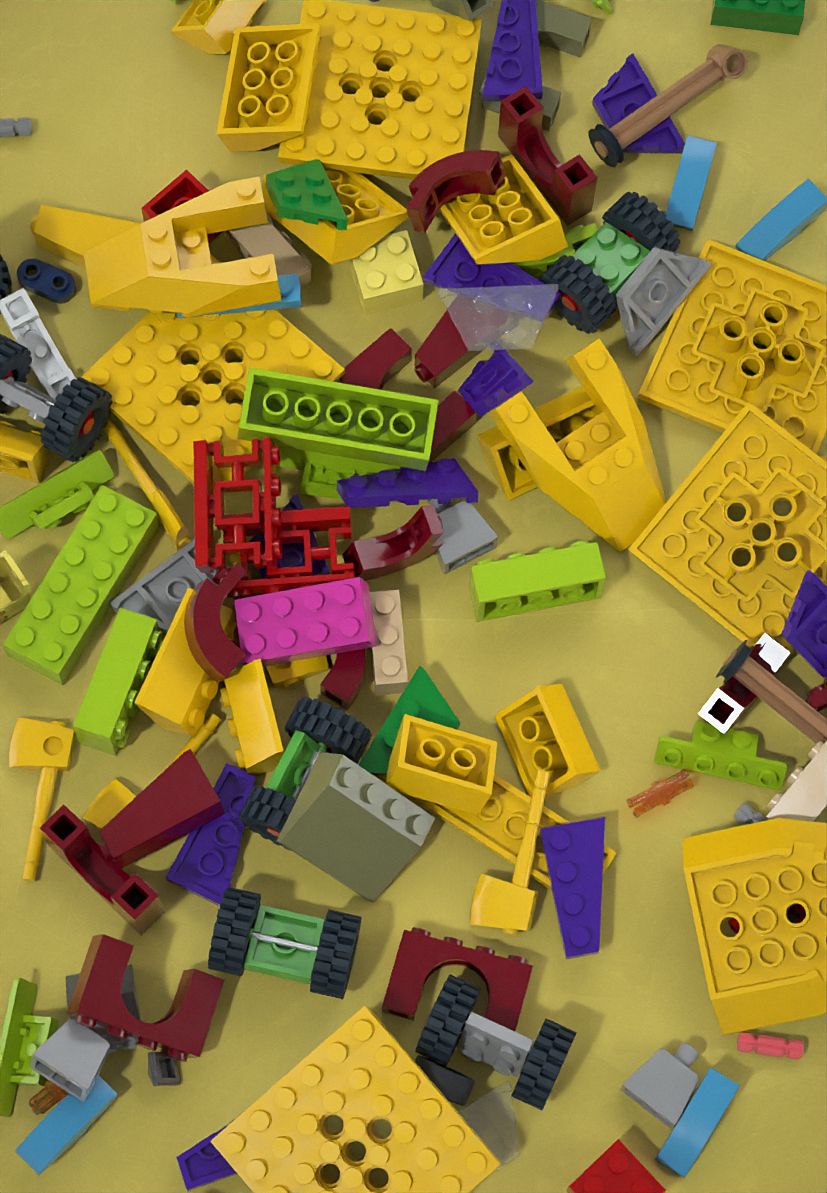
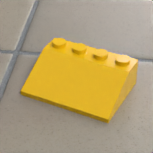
M319 23L235 27L216 133L230 152L258 151L303 134L321 31Z
M513 154L501 159L506 176L495 195L465 194L451 199L440 208V211L477 265L540 261L568 247L560 219Z
M325 168L324 170L348 218L347 230L336 229L337 222L320 218L318 225L305 223L302 220L282 218L278 216L265 186L266 174L263 175L262 193L266 212L331 265L357 258L409 218L405 207L362 174Z

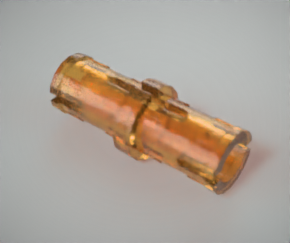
M682 769L662 782L655 781L651 784V788L627 799L630 809L642 803V805L634 808L632 811L633 815L638 818L660 804L662 806L669 804V799L688 789H692L694 785L691 778L678 784L689 776L686 770Z

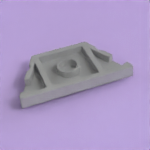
M657 247L650 251L615 295L628 350L632 354L640 355L712 265L710 262Z
M194 539L109 602V604L116 612L121 607L157 619L159 630L167 634L187 589H195L198 583L206 578L211 580L218 570L214 569V573H201L196 568Z

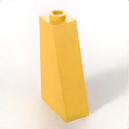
M40 205L38 215H33L31 221V233H34L38 246L86 269L85 251L141 223Z

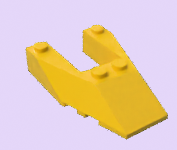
M260 176L227 182L85 251L84 259L91 306L93 308L130 311V308L150 310V313L162 314V311L182 313L183 317H192L282 301L273 254L213 265L211 261L207 234L268 223Z
M597 339L566 359V362L600 413L564 438L555 442L522 391L488 413L541 492L551 497L569 514L574 515L587 525L592 532L615 550L621 552L635 542L666 504L667 500L645 421L617 364L601 340Z

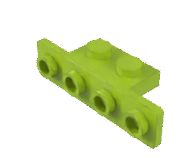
M279 446L280 465H275L304 470L301 494L340 500L342 498L337 492V480L350 478L355 475L362 476L378 473L382 470L400 469V466Z
M100 450L92 452L80 461L75 462L0 506V531L6 539H10L32 525L37 526L40 530L44 527L45 529H51L62 522L61 517L71 511L78 513L87 508L90 504L88 501L94 498L91 490L114 477V473Z
M695 721L691 742L660 736L654 757V762L657 764L774 790H781L787 772L786 763L756 757L758 734L730 729L724 734L712 724Z
M22 978L13 979L12 988L8 996L9 1003L5 1022L1 1030L0 1116L2 1117L11 1116L17 1084L46 1086L47 1079L30 1068L32 1056L57 1031L59 1020L52 1017L32 1016L37 985Z

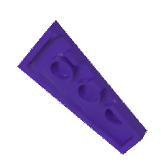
M502 0L482 94V102L501 101L524 86L529 88L536 99H542L543 90L536 0Z

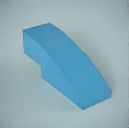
M687 136L666 210L667 216L665 218L668 221H672L674 226L693 231L716 149V142Z
M808 178L757 222L735 247L740 252L766 261L801 234L803 227L826 210L827 197Z
M710 1068L655 1160L685 1178L740 1085Z
M98 1075L84 1103L69 1093L26 1137L15 1152L40 1175L83 1136L97 1118L113 1105L117 1093Z

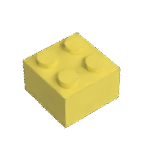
M407 230L385 235L357 258L348 260L364 314L423 300L424 284Z

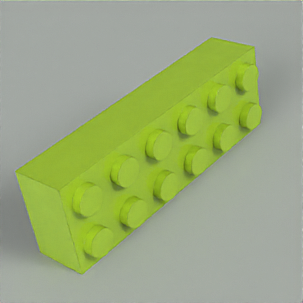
M249 367L237 439L252 441V439L263 440V437H270L277 446L426 471L430 459L438 400Z
M101 485L3 643L7 656L64 685L109 611V602L118 596L160 527L157 513Z

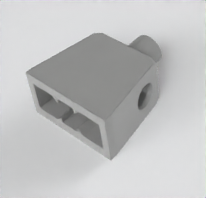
M437 499L430 500L429 504L434 505L435 511L441 518L443 525L442 530L444 533L440 536L442 546L435 553L444 575L497 548V534L466 500L453 506L452 504H438Z
M69 1019L33 1053L30 1068L84 1103L108 1056L110 1043L102 1038L108 1028L97 1024L95 1028H89L77 1024L75 1019Z
M685 1042L681 1044L674 1055L661 1048L624 1082L620 1090L668 1128L672 1129L679 1120L700 1078L689 1069L699 1056V1053Z

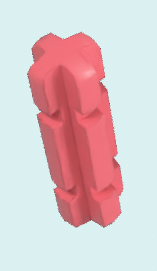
M741 1032L738 1035L737 1050L750 1053L754 1050L755 1054L777 1057L787 1055V1058L800 1059L803 1055L804 1045L801 1040L790 1039L785 1041V1038L760 1034L754 1037L753 1033Z

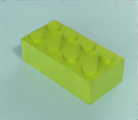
M578 541L571 544L568 548L558 550L557 547H547L541 549L537 554L527 556L525 553H516L508 556L506 560L496 562L494 559L481 560L475 566H471L469 590L476 620L481 622L600 599L606 575L598 543Z
M120 607L73 724L79 744L115 756L119 747H125L130 730L127 729L130 718H136L140 710L134 702L163 642L161 641L162 632L159 630L157 619Z

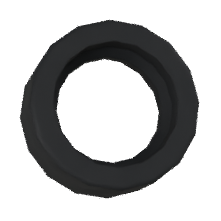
M418 1055L415 1062L446 1099L455 1104L465 1106L475 1085V1080L434 1060Z

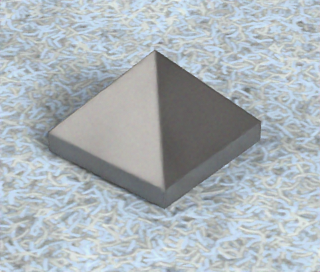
M168 1052L148 1053V1076L153 1086L180 1085L177 1062L175 1059L167 1056Z

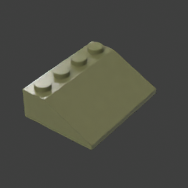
M320 752L277 841L366 900L375 902L422 847L435 817L346 756Z

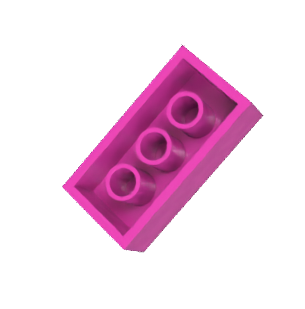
M360 577L234 600L240 649L246 653L242 658L244 665L261 659L262 667L377 647L369 586Z

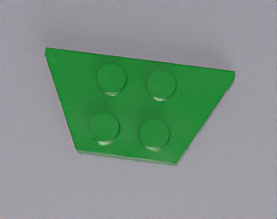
M314 159L266 174L265 186L279 217L302 220L305 223L318 225L320 218L337 222L336 229L347 230L348 218L320 160Z
M418 667L359 763L360 767L371 774L386 775L387 777L389 759L405 714L456 730L460 727V721L423 667Z

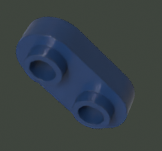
M27 259L18 266L17 278L20 286L25 290L59 304L66 303L75 296L76 284L70 273L38 259ZM30 270L37 271V273L32 276L27 274ZM59 281L65 283L62 287L54 286Z

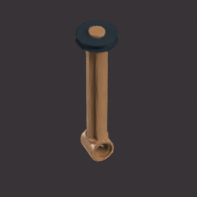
M723 44L713 46L707 54L706 62L613 127L608 129L602 124H597L595 129H590L588 135L594 151L605 164L610 167H616L618 163L624 161L623 148L719 81H723L726 78L737 79L741 77L747 68L748 60L746 54L740 49Z
M745 640L728 655L716 678L721 675L725 678L723 683H726L733 676L814 743H817L819 740L822 743L827 741V719L749 657L754 646L747 647L746 643L748 640Z

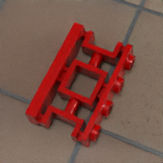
M263 437V440L252 439L251 455L224 456V446L220 441H214L211 444H208L206 440L193 441L196 568L201 573H214V569L220 570V568L226 566L225 555L254 553V565L257 568H264V566L277 568V559H282L283 554L281 539H277V528L282 526L281 509L276 508V496H281L280 477H276L275 466L280 465L281 462L279 446H275L270 437ZM262 452L264 456V492H262V483L259 479L245 480L244 474L245 466L262 465ZM212 456H214V464L217 468L232 467V481L214 482V495ZM253 491V517L225 519L224 493ZM263 514H265L264 555L261 542H246L245 528H262ZM213 517H215V526L218 530L233 529V543L215 544V557Z
M350 506L281 511L282 526L277 528V539H281L282 544L304 542L305 566L270 568L267 566L268 579L249 580L248 564H254V553L240 554L241 566L247 572L228 593L227 597L236 600L355 578L354 563L337 564L336 540L352 539ZM253 513L225 515V519L253 517ZM263 514V527L245 528L246 536L265 535V514ZM233 529L223 530L224 544L233 543ZM329 531L330 546L311 547L310 532ZM331 559L332 574L312 576L311 560Z

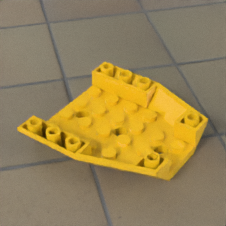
M775 818L682 838L683 868L710 1000L722 1035L822 1016L827 1013V823ZM795 904L802 905L806 910L805 919L798 924L791 923L787 916L788 909ZM728 918H735L740 925V930L734 937H726L722 932V924Z

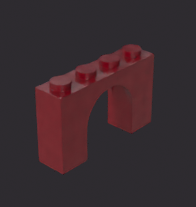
M524 86L501 100L498 137L568 226L592 211L598 177L580 154L563 165L557 160L543 133L542 119L544 108L529 88Z
M389 328L344 367L345 374L338 383L382 390L384 385L412 361V348L392 328ZM456 391L450 394L437 407L429 463L433 462L476 424L477 413Z
M64 804L40 827L48 846L141 936L165 913L159 895L136 873L130 877L122 869L119 870L113 860L107 862L99 845L92 838L88 827Z
M413 927L411 931L404 929L382 1004V1012L414 1021L421 994L428 978L435 971L443 967L458 965L476 972L486 985L488 1005L484 1018L512 1031H516L533 968L532 965L527 964V959L516 955H508V958L495 955V950L484 946H476V949L463 946V941L453 937H444L443 940L430 937L431 932L421 928Z
M105 934L93 936L67 1014L75 1016V1022L82 1026L95 1028L97 1024L108 1028L106 1034L125 1040L126 1036L138 1039L137 1045L142 1048L156 1051L157 1047L168 1050L167 1056L178 1061L187 1062L188 1058L200 1057L225 980L197 969L184 970L173 1004L168 1013L157 1022L152 1024L145 1023L136 1019L127 1010L121 993L122 980L134 945Z

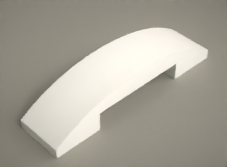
M22 288L0 300V312L16 342L31 351L32 363L29 365L47 395L55 399L58 394L63 393V387L66 384L70 386L71 380L76 378L71 369L67 367L40 320L36 308L25 289Z

